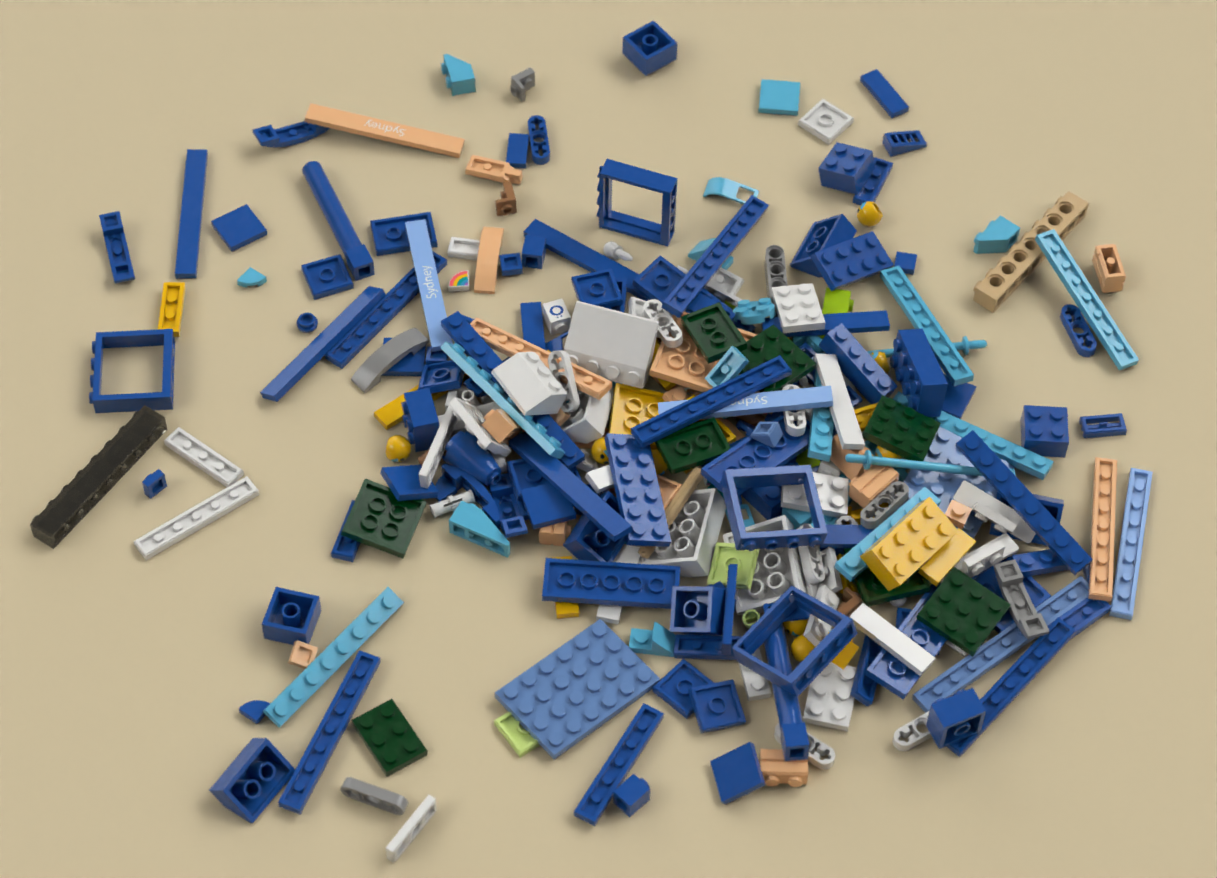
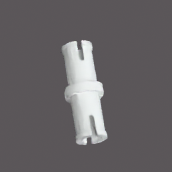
M472 490L456 496H447V499L429 506L433 517L436 518L451 511L454 513L461 501L468 504L475 503L476 501Z

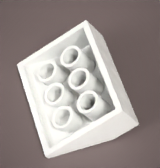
M576 301L564 351L569 354L572 363L610 381L643 389L650 376L649 372L652 365L659 321Z
M716 488L694 490L669 528L670 546L656 547L648 559L640 557L639 564L680 566V576L688 578L708 576L726 510L725 500Z
M786 515L745 527L746 532L794 529V525ZM732 532L723 534L724 543H734ZM782 547L773 550H759L751 590L736 589L735 592L738 615H743L750 609L756 610L758 613H764L763 605L775 603L791 586L807 593L798 547L792 549Z

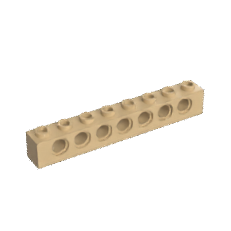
M1070 191L1063 197L1060 196L1052 209H1047L1043 218L1034 223L1029 233L1025 232L1020 242L1011 247L1006 257L1002 256L994 269L991 268L985 278L976 283L973 289L975 292L973 301L994 313L1046 258L1035 241L1036 236L1055 229L1060 239L1063 240L1086 216L1089 203Z

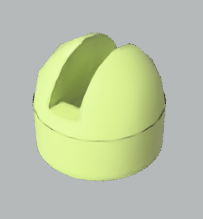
M753 609L747 610L742 616L744 625L749 629L756 623L754 621H758L761 618L758 611Z

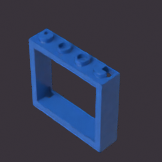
M606 159L604 165L599 167L597 175L600 178L597 186V191L599 192L597 205H599L597 212L599 227L668 247L675 233L677 178ZM612 180L662 193L661 224L613 211Z
M173 329L96 332V340L92 341V353L95 354V358H91V369L94 371V375H90V386L93 388V392H89V403L94 405L95 413L173 410L175 338ZM164 346L162 392L101 395L103 348Z
M811 465L727 469L724 471L720 482L736 550H773L782 547L792 549L799 546L814 547L815 545H823L828 531ZM803 484L814 528L746 532L736 488Z
M791 586L737 640L732 650L737 662L798 697L858 633L851 618L798 588ZM799 607L834 628L790 675L786 676L752 654Z

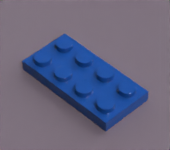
M873 231L814 252L810 256L831 291L876 275L881 270L894 266Z

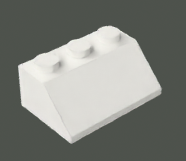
M518 352L491 372L524 416L557 414L568 395L561 383L556 380L550 369L545 366L535 352Z
M613 388L600 400L577 389L580 399L579 408L574 412H567L570 417L560 426L573 442L588 444L602 438L612 406Z

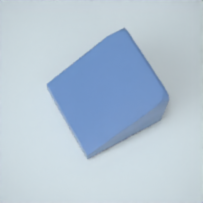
M760 421L750 436L767 446L775 447L783 433L778 422Z

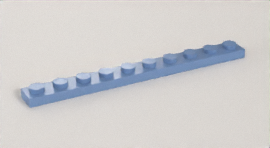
M1080 576L1037 606L1035 609L1038 614H1042L1046 625L1048 626L1058 617L1086 599L1089 594V583ZM1013 623L983 644L973 657L971 655L966 656L915 692L912 699L927 713L930 711V706L935 700L949 698L957 691L965 689L1036 637L1027 639L1016 623Z

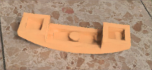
M483 227L477 257L474 293L495 294L497 268L504 228Z

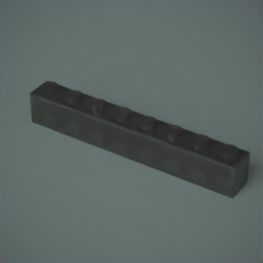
M145 405L135 412L132 419L122 426L111 440L106 442L104 448L91 458L85 468L78 471L75 478L62 488L58 496L54 500L49 501L46 508L33 518L30 524L33 537L54 549L167 431L165 417Z

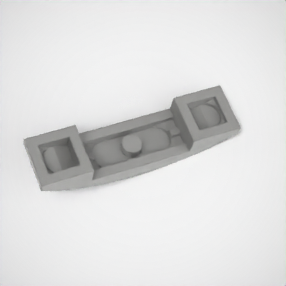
M417 328L409 329L395 336L377 349L359 367L351 378L352 382L364 393H367L381 381L380 376L410 352L413 355L429 343V340Z
M1016 560L994 564L1004 600L1011 604L1009 612L1022 634L1027 639L1049 634L1050 631L1042 614L1037 613L1023 584V575Z

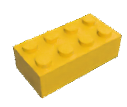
M928 497L915 505L860 557L885 588L890 591L905 582L948 542L958 530L932 498Z

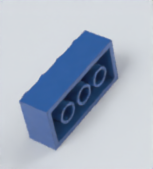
M923 329L898 330L897 338L893 341L894 351L893 355L890 356V366L894 368L896 380L902 386V393L908 400V406L927 417H940L948 383Z

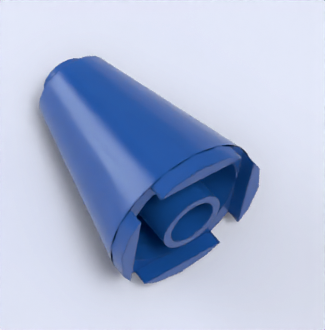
M462 430L459 431L446 444L444 449L447 452L445 456L442 454L443 461L446 464L460 468L487 486L496 484L501 478V468L489 450L485 451L477 444L478 438L475 435L470 434L468 431L465 433Z

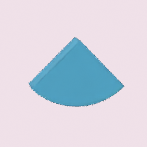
M251 267L237 279V284L241 287L261 286L267 282L266 276Z

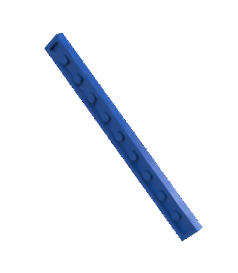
M751 195L665 299L661 308L680 318L767 211L769 205Z
M459 311L443 319L441 327L455 343L464 348V353L467 356H471L478 362L477 367L480 370L484 369L492 376L491 380L494 383H498L491 372L502 364L503 361ZM549 414L532 415V420L536 424L540 423L547 429L546 434L549 437L556 438L562 444L560 448L565 454L558 460L570 470L585 461L584 453Z

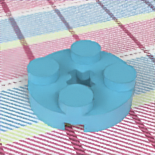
M761 298L758 301L752 302L750 300H741L738 302V306L733 309L735 313L734 321L741 320V324L745 325L765 322V317L770 315V319H772L776 315L775 306L771 303L770 298Z

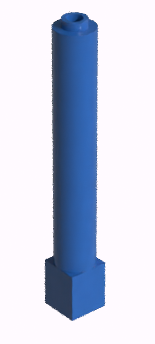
M317 161L306 163L302 173L346 257V264L355 281L375 275L374 262L365 244L362 245L321 164Z
M782 623L765 640L764 647L768 665L789 676L793 670ZM772 683L781 730L780 740L784 761L807 760L809 740L805 722L802 720L798 697Z

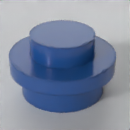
M303 313L297 319V328L302 332H312L318 326L317 318L312 313Z

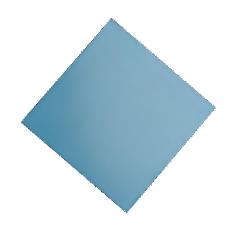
M761 79L758 113L798 116L800 82Z

